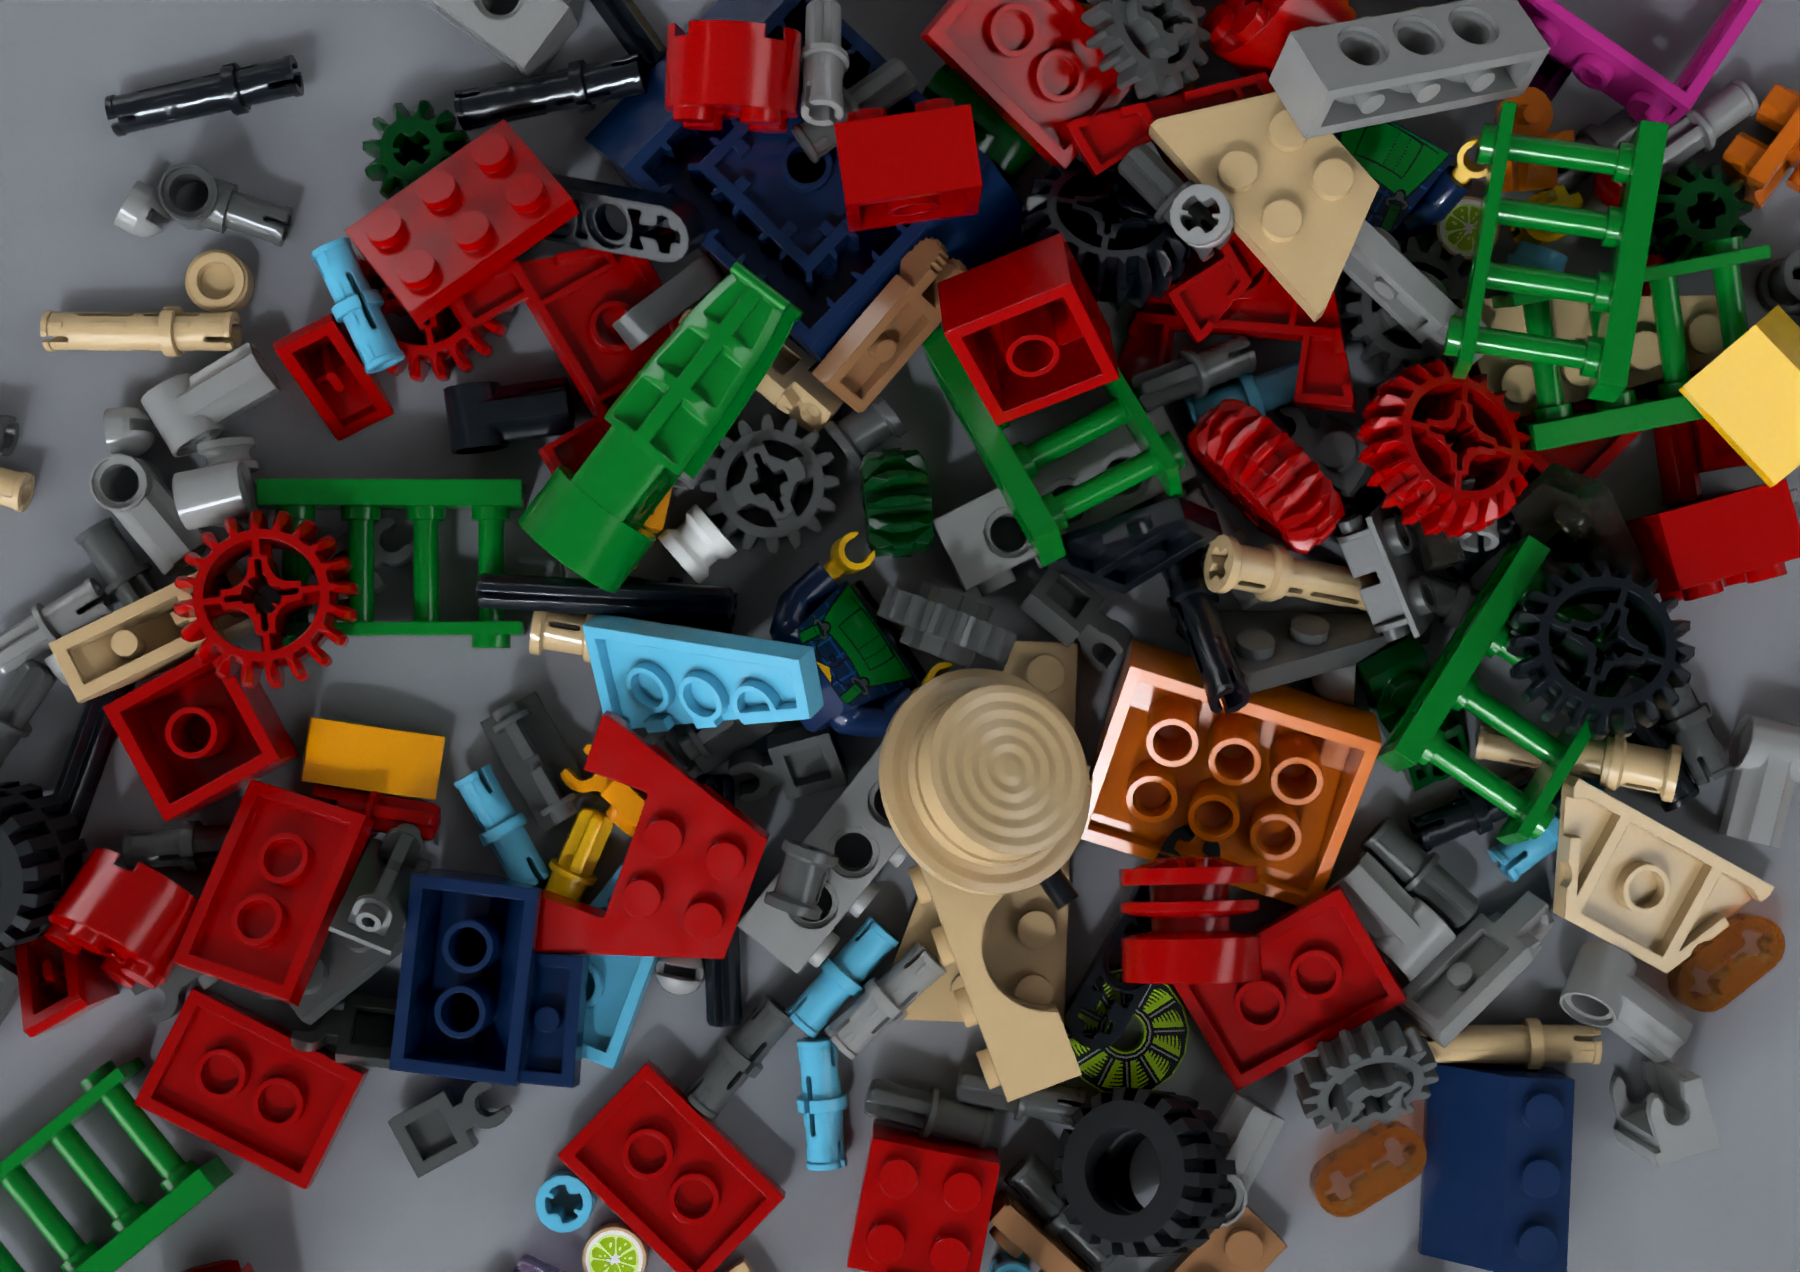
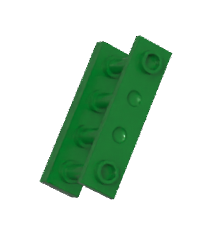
M1503 101L1496 123H1484L1480 135L1476 163L1488 164L1463 314L1462 316H1450L1443 355L1455 357L1452 378L1464 380L1473 364L1475 353L1580 369V376L1590 377L1587 399L1614 403L1627 387L1669 123L1641 120L1630 142L1620 141L1618 147L1614 148L1513 134L1512 130L1517 103ZM1507 160L1611 175V182L1622 183L1618 207L1609 206L1607 212L1501 197ZM1496 225L1601 239V246L1611 248L1608 272L1599 270L1596 277L1491 262ZM1485 289L1590 304V311L1601 312L1597 337L1587 336L1586 341L1582 342L1479 326Z
M1743 235L1702 242L1703 255L1646 266L1644 282L1649 281L1664 381L1657 384L1659 395L1636 399L1635 390H1628V387H1626L1614 403L1595 400L1596 407L1573 411L1572 402L1564 401L1559 366L1531 362L1538 407L1531 408L1532 420L1515 424L1517 431L1531 436L1526 447L1522 450H1546L1705 419L1679 391L1693 377L1690 375L1676 276L1712 269L1723 350H1725L1749 330L1740 263L1771 258L1770 244L1744 247ZM1514 292L1491 296L1493 309L1523 306L1527 333L1555 337L1549 300L1554 298ZM1587 303L1592 336L1597 337L1601 312L1590 311V304Z
M943 327L934 330L923 342L922 347L931 372L1042 567L1066 556L1060 531L1068 528L1067 520L1156 475L1169 498L1183 495L1179 470L1186 467V462L1179 445L1169 431L1159 435L1119 368L1120 379L1102 385L1103 390L1111 401L1110 403L1027 446L1021 441L1011 446L1002 431L1010 426L1009 422L996 426L944 335ZM1125 424L1141 453L1056 497L1051 492L1043 496L1039 495L1031 481L1039 476L1037 469Z
M257 479V505L267 510H275V516L279 511L288 512L292 516L293 521L292 534L304 520L315 521V510H341V520L348 521V559L353 566L348 572V581L355 582L359 587V594L348 599V607L358 613V618L356 622H336L334 628L340 630L347 637L472 636V648H511V636H525V623L522 621H504V609H489L478 606V622H439V521H446V510H472V521H478V577L483 573L504 574V521H510V510H525V484L521 479ZM381 510H407V521H413V622H374V521H381ZM282 550V580H300L303 584H309V561L296 553ZM309 609L299 611L290 618L286 626L287 640L282 641L283 647L297 640L311 625L312 622H309Z
M1530 535L1506 549L1376 758L1396 772L1413 767L1418 762L1423 766L1430 762L1507 813L1509 816L1495 837L1505 845L1528 841L1530 837L1537 839L1547 829L1557 811V807L1551 804L1592 737L1589 732L1588 721H1585L1580 730L1574 735L1566 734L1563 727L1557 738L1553 737L1478 687L1480 679L1473 675L1485 655L1489 658L1498 655L1511 665L1525 659L1506 652V643L1511 637H1515L1511 633L1513 628L1506 620L1517 603L1523 605L1522 599L1530 589L1542 591L1540 583L1546 576V573L1539 568L1551 550ZM1579 604L1561 610L1553 618L1565 623H1569L1572 619L1592 622L1597 615ZM1635 624L1627 625L1632 637L1646 645L1641 632ZM1605 629L1592 641L1601 650L1604 645L1601 640ZM1555 662L1562 675L1572 683L1573 674ZM1612 676L1606 677V680L1598 687L1596 696L1616 697L1626 680ZM1451 708L1457 712L1464 708L1542 760L1524 792H1521L1444 740L1446 733L1439 728Z
M139 1057L119 1067L112 1060H109L97 1068L79 1084L85 1092L83 1096L0 1162V1186L3 1185L64 1261L59 1266L63 1272H116L234 1175L218 1155L200 1168L192 1159L186 1163L144 1110L134 1104L135 1099L124 1085L147 1067ZM102 1103L164 1179L160 1186L167 1195L150 1209L142 1200L137 1204L74 1127ZM51 1144H53L114 1220L109 1226L117 1236L101 1249H98L93 1241L85 1244L24 1168ZM0 1241V1272H25Z

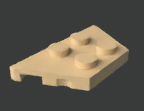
M1276 92L1159 118L1150 125L1148 134L1189 181L1192 180L1195 184L1214 186L1226 196L1234 210V225L1232 228L1234 232L1314 322L1322 317L1377 193L1378 183L1333 133L1305 139ZM1215 202L1212 207L1217 213H1220V208Z
M1568 774L1562 784L1553 913L1610 944L1618 946L1627 953L1666 974L1690 957L1693 949L1698 944L1704 941H1711L1730 926L1726 919L1751 899L1762 902L1771 895L1775 888L1575 776Z

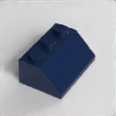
M438 868L411 874L389 1070L509 1086L520 1085L542 888L495 875Z
M1437 1063L1438 1066L1435 1069L1439 1080L1428 1085L1431 1096L1425 1099L1418 1252L1422 1255L1493 1272H1567L1575 1080L1554 1067L1543 1066L1540 1070H1526L1524 1065Z

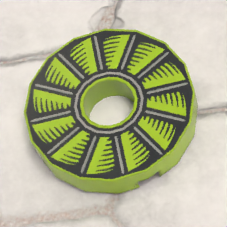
M1122 966L1111 968L1112 976L1118 981L1123 982ZM1099 976L1092 989L1104 992L1102 999L1094 1009L1083 1006L1078 1015L1086 1023L1082 1033L1087 1037H1090L1095 1030L1107 1032V1026L1110 1021L1105 1018L1104 1013L1112 998L1116 999L1123 1007L1130 996L1127 993L1110 988ZM1150 984L1133 1014L1142 1024V1034L1139 1041L1132 1047L1118 1048L1111 1045L1105 1049H1090L1078 1044L1069 1035L1065 1027L1082 1075L1080 1077L1083 1081L1101 1092L1113 1093V1088L1120 1087L1154 1090L1174 1075L1186 1054L1189 1027L1182 1003L1167 984Z

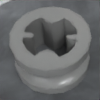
M1195 184L1183 189L1174 199L1170 209V222L1175 233L1189 246L1198 249H1209L1223 243L1230 235L1234 225V210L1229 200L1219 189L1207 184ZM1197 201L1205 207L1212 206L1216 202L1220 208V213L1212 214V217L1218 224L1207 233L1199 226L1192 228L1190 231L1185 226V220L1193 219L1187 210Z
M254 437L220 438L205 441L196 446L197 453L203 455L206 459L204 467L243 460L250 473L260 470L259 461L253 460L250 455L251 449L256 447Z

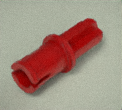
M319 783L312 792L313 797L321 798L323 802L337 804L336 806L367 815L375 822L369 837H376L379 832L387 834L392 828L408 823L420 830L422 840L428 841L435 838L441 825V807L436 803L391 796L375 791L367 792Z

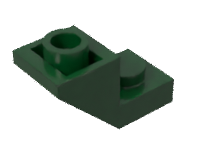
M1413 635L1357 663L1367 703L1372 713L1376 714L1378 725L1386 740L1431 670L1426 650ZM1450 710L1439 729L1446 733L1445 741L1469 756L1462 724ZM1418 762L1415 766L1402 770L1415 792L1435 781H1441L1450 777V775L1430 762L1424 766Z

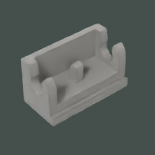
M1650 1058L1641 1060L1642 1079L1647 1085V1093L1642 1100L1636 1102L1628 1099L1626 1095L1627 1086L1621 1077L1614 1075L1611 1078L1609 1092L1619 1127L1613 1128L1616 1139L1645 1159L1660 1167L1723 1148L1702 1077L1669 1061L1655 1063Z

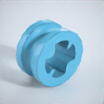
M561 1169L552 1173L539 1188L535 1199L536 1213L540 1221L547 1228L559 1233L572 1232L582 1227L589 1219L597 1201L596 1194L570 1169ZM566 1185L569 1194L580 1193L583 1203H577L573 1210L576 1213L575 1215L567 1216L563 1206L552 1207L550 1198L553 1199L559 1192L556 1186Z

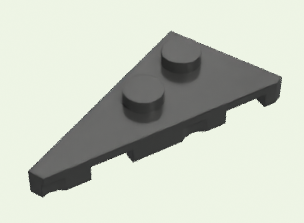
M1217 610L1250 694L1357 664L1413 635L1410 630L1408 635L1387 642L1382 632H1375L1368 613ZM1177 620L1176 633L1187 643L1184 630ZM1433 622L1420 637L1416 638L1421 645L1429 643Z

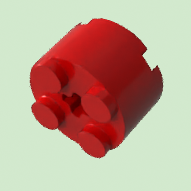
M1224 0L1222 4L1216 6L1208 14L1201 28H1204L1211 34V39L1208 41L1212 51L1244 77L1266 72L1270 78L1291 31H1297L1310 26L1319 27L1355 20L1357 11L1348 4L1349 0Z
M735 20L689 21L687 35L676 23L669 24L667 26L664 109L673 113V121L683 122V128L720 131L723 128V119L740 120L741 124L748 125V130L752 132L787 133L788 119L798 117L801 33L795 29L784 27L783 40L765 38V23Z
M95 848L48 916L51 925L44 935L51 942L71 953L79 954L84 949L103 960L98 970L120 985L132 989L136 982L148 988L156 989L158 984H165L177 965L172 960L198 900L183 887L153 868L138 862L133 870L129 869L127 871L114 865L120 853L105 848Z

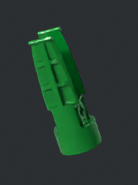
M739 261L733 264L730 269L731 273L718 283L687 315L616 399L604 416V419L612 426L579 470L574 472L560 465L518 520L522 529L549 554L579 576L605 591L616 593L655 542L657 537L644 523L683 472L693 479L701 470L770 369L794 323L798 322L804 314L801 309Z

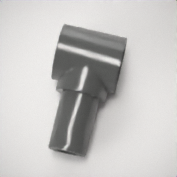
M182 163L174 165L163 174L159 181L158 196L161 205L178 224L187 229H210L225 233L228 228L272 242L279 247L285 241L287 232L284 231V227L268 223V221L289 227L293 212L292 207H284L238 192V185L212 177L206 169L197 164ZM192 182L206 185L209 191L208 200L202 208L194 212H185L178 209L176 198L179 190L184 185Z

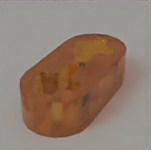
M1737 913L1727 918L1730 924L1727 929L1711 941H1704L1698 944L1693 949L1690 957L1668 973V988L1673 998L1680 1004L1703 1013L1715 1012L1725 1007L1780 962L1785 951V937L1780 927L1771 919L1751 913ZM1745 929L1756 933L1762 932L1763 935L1756 942L1761 950L1757 956L1742 952L1731 959V956L1745 945V940L1741 935ZM1718 966H1721L1707 980V984L1711 989L1708 995L1696 991L1689 992V989L1695 984L1694 977L1691 975L1695 968L1711 972Z
M1392 1121V1124L1389 1126L1379 1123L1368 1129L1367 1132L1358 1135L1322 1157L1314 1165L1310 1173L1309 1187L1315 1200L1327 1213L1336 1217H1350L1359 1214L1413 1181L1423 1171L1426 1164L1427 1150L1423 1140L1409 1126L1399 1121ZM1393 1137L1400 1144L1409 1142L1410 1145L1402 1151L1406 1161L1401 1166L1396 1167L1390 1160H1386L1373 1168L1371 1167L1372 1163L1386 1155L1387 1150L1384 1142L1387 1139ZM1339 1170L1347 1178L1364 1170L1365 1173L1348 1184L1349 1190L1352 1193L1348 1198L1342 1200L1336 1193L1326 1196L1325 1192L1332 1187L1329 1176L1333 1172Z

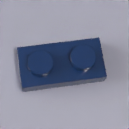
M535 952L520 1083L574 1088L580 1084L590 955Z

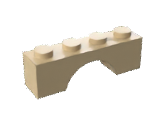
M919 864L908 868L920 904L923 905L933 901L942 924L931 929V934L943 966L956 962L965 987L954 990L953 993L966 1028L979 1024L987 1045L986 1049L976 1052L989 1090L1002 1086L1007 1102L1082 1075L1056 1005L1031 1003L1011 995L994 980L985 965L982 953L984 927L990 912L1005 894L982 895L970 893L942 882Z

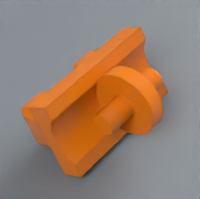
M1775 84L1757 110L1755 120L1779 133L1771 145L1768 146L1741 132L1735 137L1722 156V170L1733 179H1744L1742 184L1746 187L1743 200L1755 203L1753 207L1758 210L1763 207L1792 167L1795 170L1786 181V184L1792 190L1800 192V92L1780 84Z
M1528 87L1522 96L1499 100L1496 105L1495 123L1503 101L1517 103L1512 130L1513 134L1574 142V130L1547 133L1553 120L1552 103L1547 95L1536 87ZM1507 160L1502 192L1552 189L1558 186V167Z

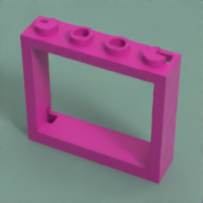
M1729 0L1674 83L1556 1H1517L1551 48L1548 54L1572 70L1578 81L1589 88L1602 91L1626 108L1628 114L1639 123L1641 120L1669 123L1670 128L1692 108L1763 0Z

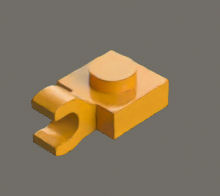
M591 743L582 749L587 756L592 746ZM565 768L560 773L563 782L576 792H600L601 796L611 805L605 811V814L622 831L633 837L647 798L646 792L597 774L585 780L578 777L570 768Z

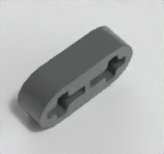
M706 252L614 322L612 326L631 351H633L701 297L709 293L726 276Z

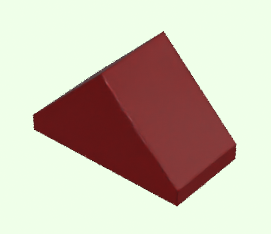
M331 313L273 342L275 352L338 442L394 414L393 407L376 373L366 374L365 366L345 324L337 323Z
M46 936L15 946L23 1032L31 1038L65 1025L120 994L114 981L98 970L103 961L84 949L79 954L71 953L51 942Z

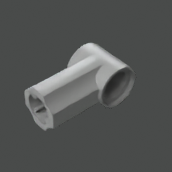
M247 342L193 375L185 373L159 383L144 394L140 401L173 456L180 458L197 452V444L218 439L225 431L223 428L225 424L279 393L281 389L277 382L278 379L267 361L253 344Z
M112 454L98 460L93 466L88 482L89 491L95 502L103 508L111 510L165 576H171L176 571L189 565L184 561L187 552H195L199 556L204 553L207 545L201 539V535L205 533L202 528L188 530L184 527L176 510L173 493L164 484V478L159 468L153 463L129 455ZM131 467L138 476L139 487L137 493L131 499L124 502L116 492L115 483L118 475L123 470Z
M243 460L178 472L173 476L172 489L176 510L181 522L188 530L212 525L224 528V520L231 516L240 523L244 531L250 530L249 516L251 511L260 510L263 514L268 511L257 505V483L253 481L250 470Z
M1747 713L1737 722L1730 740L1729 760L1733 762L1735 769L1718 834L1779 849L1795 784L1800 783V726Z
M1363 850L1353 859L1348 860L1333 875L1325 887L1328 890L1340 883L1384 959L1409 982L1457 938L1448 925L1428 905L1416 896L1412 898L1396 882V879L1367 851Z
M1585 942L1579 949L1560 996L1559 1003L1562 1009L1570 1017L1586 1025L1600 1028L1608 1027L1655 1063L1670 1060L1675 1052L1687 1043L1692 1031L1693 1024L1687 1020V1014L1634 975L1637 965L1634 958L1626 951L1607 942Z
M1235 1091L1232 1093L1213 1129L1214 1132H1224L1227 1134L1231 1147L1224 1150L1225 1159L1235 1160L1236 1175H1227L1229 1187L1235 1189L1232 1204H1221L1219 1210L1226 1216L1221 1227L1236 1222L1245 1212L1248 1202L1247 1192L1285 1122L1281 1116L1264 1105Z

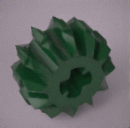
M420 100L413 116H411L403 103L394 102L393 114L396 121L390 125L383 118H373L372 125L382 137L381 139H370L362 142L363 150L369 156L375 158L365 168V172L372 181L382 182L379 193L386 200L471 142L470 136L465 130H454L457 118L452 112L446 109L435 115L434 108L430 102ZM414 148L422 152L426 151L429 154L428 159L422 165L418 161L408 158L410 151Z
M1696 161L1686 162L1680 166L1677 175L1669 171L1663 173L1659 184L1652 233L1655 232L1658 240L1650 245L1648 254L1657 255L1668 249L1670 251V262L1703 255L1702 242L1743 235V240L1748 238L1752 229L1740 220L1739 217L1750 213L1755 203L1746 200L1737 201L1734 195L1735 192L1741 189L1744 179L1735 178L1724 184L1722 183V164H1712L1701 172ZM1693 207L1690 212L1692 215L1699 211L1703 219V225L1699 226L1700 219L1693 223L1690 221L1688 216L1689 208Z
M901 448L882 449L881 453L866 454L861 463L860 477L864 526L869 549L871 551L875 550L876 557L892 555V558L912 557V553L927 552L933 542L934 518L930 477L928 476L927 462L917 449L901 450Z

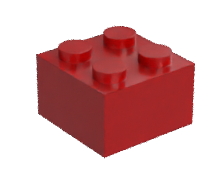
M936 98L914 105V112L888 116L887 110L884 108H865L847 114V122L834 123L849 232L978 214L982 179L971 104L955 106L953 99Z
M1062 232L937 283L943 333L996 426L1120 379L1110 329Z
M1782 479L1771 488L1766 483L1617 523L1628 565L1633 564L1635 576L1633 582L1642 586L1649 578L1658 577L1659 585L1653 594L1660 593L1662 601L1666 597L1671 596L1678 597V600L1690 601L1723 592V587L1743 582L1750 584L1787 574L1785 562L1800 558V525L1786 479Z
M221 655L207 664H203L195 657H192L102 707L165 822L189 818L249 785L251 779L258 780L300 757L260 681L255 688H248L242 685L240 676L242 665L235 675L228 680L216 675V666Z
M873 1123L848 1248L847 1267L869 1272H979L1001 1164L998 1149L985 1146L982 1149L970 1143L929 1135L926 1139L920 1137L919 1132Z

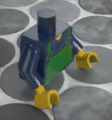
M1394 121L1333 133L1379 185L1365 220L1373 227L1376 226L1386 230L1396 240L1405 241L1407 238L1414 237L1443 221L1472 188L1471 178L1479 179L1486 177L1488 164L1476 165L1468 159L1467 150L1479 139L1480 135L1478 134L1472 135L1464 141L1457 154L1458 165L1455 167L1448 166L1454 157L1453 154Z
M850 532L834 542L830 550V560L825 565L821 566L817 562L778 598L769 633L773 641L814 647L824 706L811 719L800 720L806 730L815 733L832 726L839 734L876 738L885 734L899 706L916 690L910 691L908 687L916 679L849 582L845 581L840 585L835 582L842 574H855L868 567L875 558V550L866 554L858 563L851 562L846 557L844 550L846 543L859 534V532ZM950 662L936 664L926 674L922 685L934 677L946 673L954 664Z

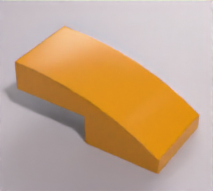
M310 717L300 780L344 788L436 800L445 737L436 734L377 727L370 724Z

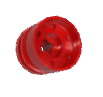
M1221 857L1155 858V860L1133 869H1119L1120 886L1149 885L1150 901L1120 902V912L1133 916L1147 917L1151 921L1150 932L1121 938L1123 982L1140 984H1208L1262 980L1261 936L1230 929V916L1251 913L1260 909L1259 899H1229L1230 883H1259L1258 866H1244Z

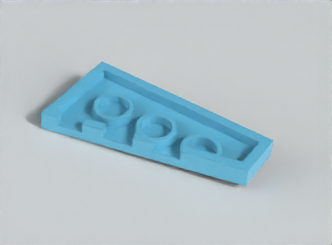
M602 614L594 615L582 625L602 712L604 714L607 710L616 713L628 723L626 726L630 729L646 728L648 733L669 731L674 725L694 723L696 729L717 727L724 720L739 719L744 725L811 719L824 706L814 647Z

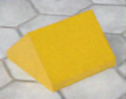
M1777 305L1679 389L1682 395L1770 488L1800 466V327Z

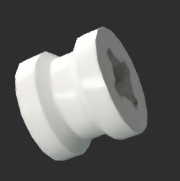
M697 504L686 512V521L677 529H666L658 536L661 543L698 584L709 576V567L718 559H729L737 552V549Z

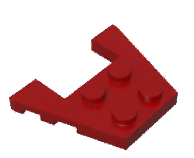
M1262 72L1149 102L1121 107L1120 109L1073 119L1064 125L1063 128L1093 177L1122 160L1134 147L1152 142L1163 161L1186 183L1189 180L1148 135L1150 125L1159 118L1275 92L1269 82L1267 73ZM1209 206V208H1210L1215 214H1217V212L1215 211V209H1214L1212 206ZM1235 232L1220 250L1217 249L1220 254L1218 260L1164 294L1193 343H1199L1211 333L1218 320L1232 303L1239 299L1252 283V279L1264 266Z
M1216 247L1213 248L1214 256L1204 262L1192 248L1190 259L1187 260L1183 275L1179 277L1177 284L1170 285L1166 292L1218 260L1220 254ZM1263 266L1252 279L1249 287L1218 320L1210 334L1229 336L1242 334L1245 337L1302 341L1294 395L1296 407L1355 413L1357 403L1335 289L1322 317L1314 322L1268 269ZM1165 295L1162 299L1150 296L1142 312H1137L1127 332L1129 338L1117 360V367L1128 385L1133 376L1169 363L1174 333L1176 331L1187 332Z
M585 248L557 253L555 256L536 260L512 261L449 305L466 333L522 302H525L594 416V418L538 450L552 475L560 465L574 472L579 470L612 426L604 419L607 411L658 348L680 325L678 321L682 316L681 314L633 351H631L612 326L614 322L663 285L648 259Z
M606 710L600 720L583 770L647 793V798L607 911L544 889L541 893L535 952L724 959L770 834L707 784H700L673 763V758L657 745H650L626 726L628 723L620 716Z

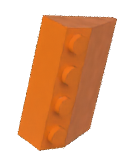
M1132 639L1110 701L1089 775L1093 786H1090L1089 814L1081 839L1151 861L1155 860L1159 853L1171 858L1209 857L1202 851L1203 845L1206 841L1218 842L1221 858L1244 866H1258L1259 883H1230L1229 885L1297 906L1323 893L1382 745L1376 714L1283 685L1252 693L1250 701L1245 707L1230 714H1225L1220 698L1222 711L1220 714L1211 711L1204 685L1192 657ZM1183 825L1190 826V829L1195 834L1194 838L1190 842L1179 839L1174 847V850L1179 852L1181 857L1160 851L1167 837L1175 829Z

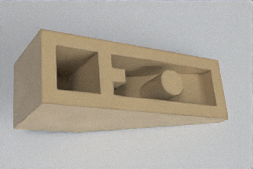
M239 561L224 575L217 595H220V590L235 587L245 578L247 569ZM195 572V573L189 575L188 577H193V578H195L196 575H197V572ZM174 582L48 643L77 702L83 703L178 666L194 657L197 648L205 639L187 642L182 639L180 631L184 626L197 618L180 617L174 613L173 609L175 603L193 599V594L178 589ZM256 594L253 598V603L250 604L257 606L267 616L268 611L260 595ZM230 614L217 616L223 633L231 643L255 632L251 618H234Z

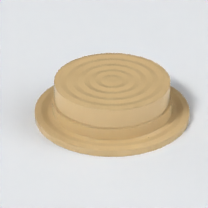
M968 668L947 672L933 678L911 693L893 715L886 729L879 756L878 773L882 803L890 825L900 843L909 855L932 876L957 889L982 895H1003L1022 891L1043 882L1058 871L1073 854L1083 835L1090 808V786H1093L1089 775L1091 766L1087 765V760L1077 734L1068 719L1052 700L1033 685L1014 675L985 668Z

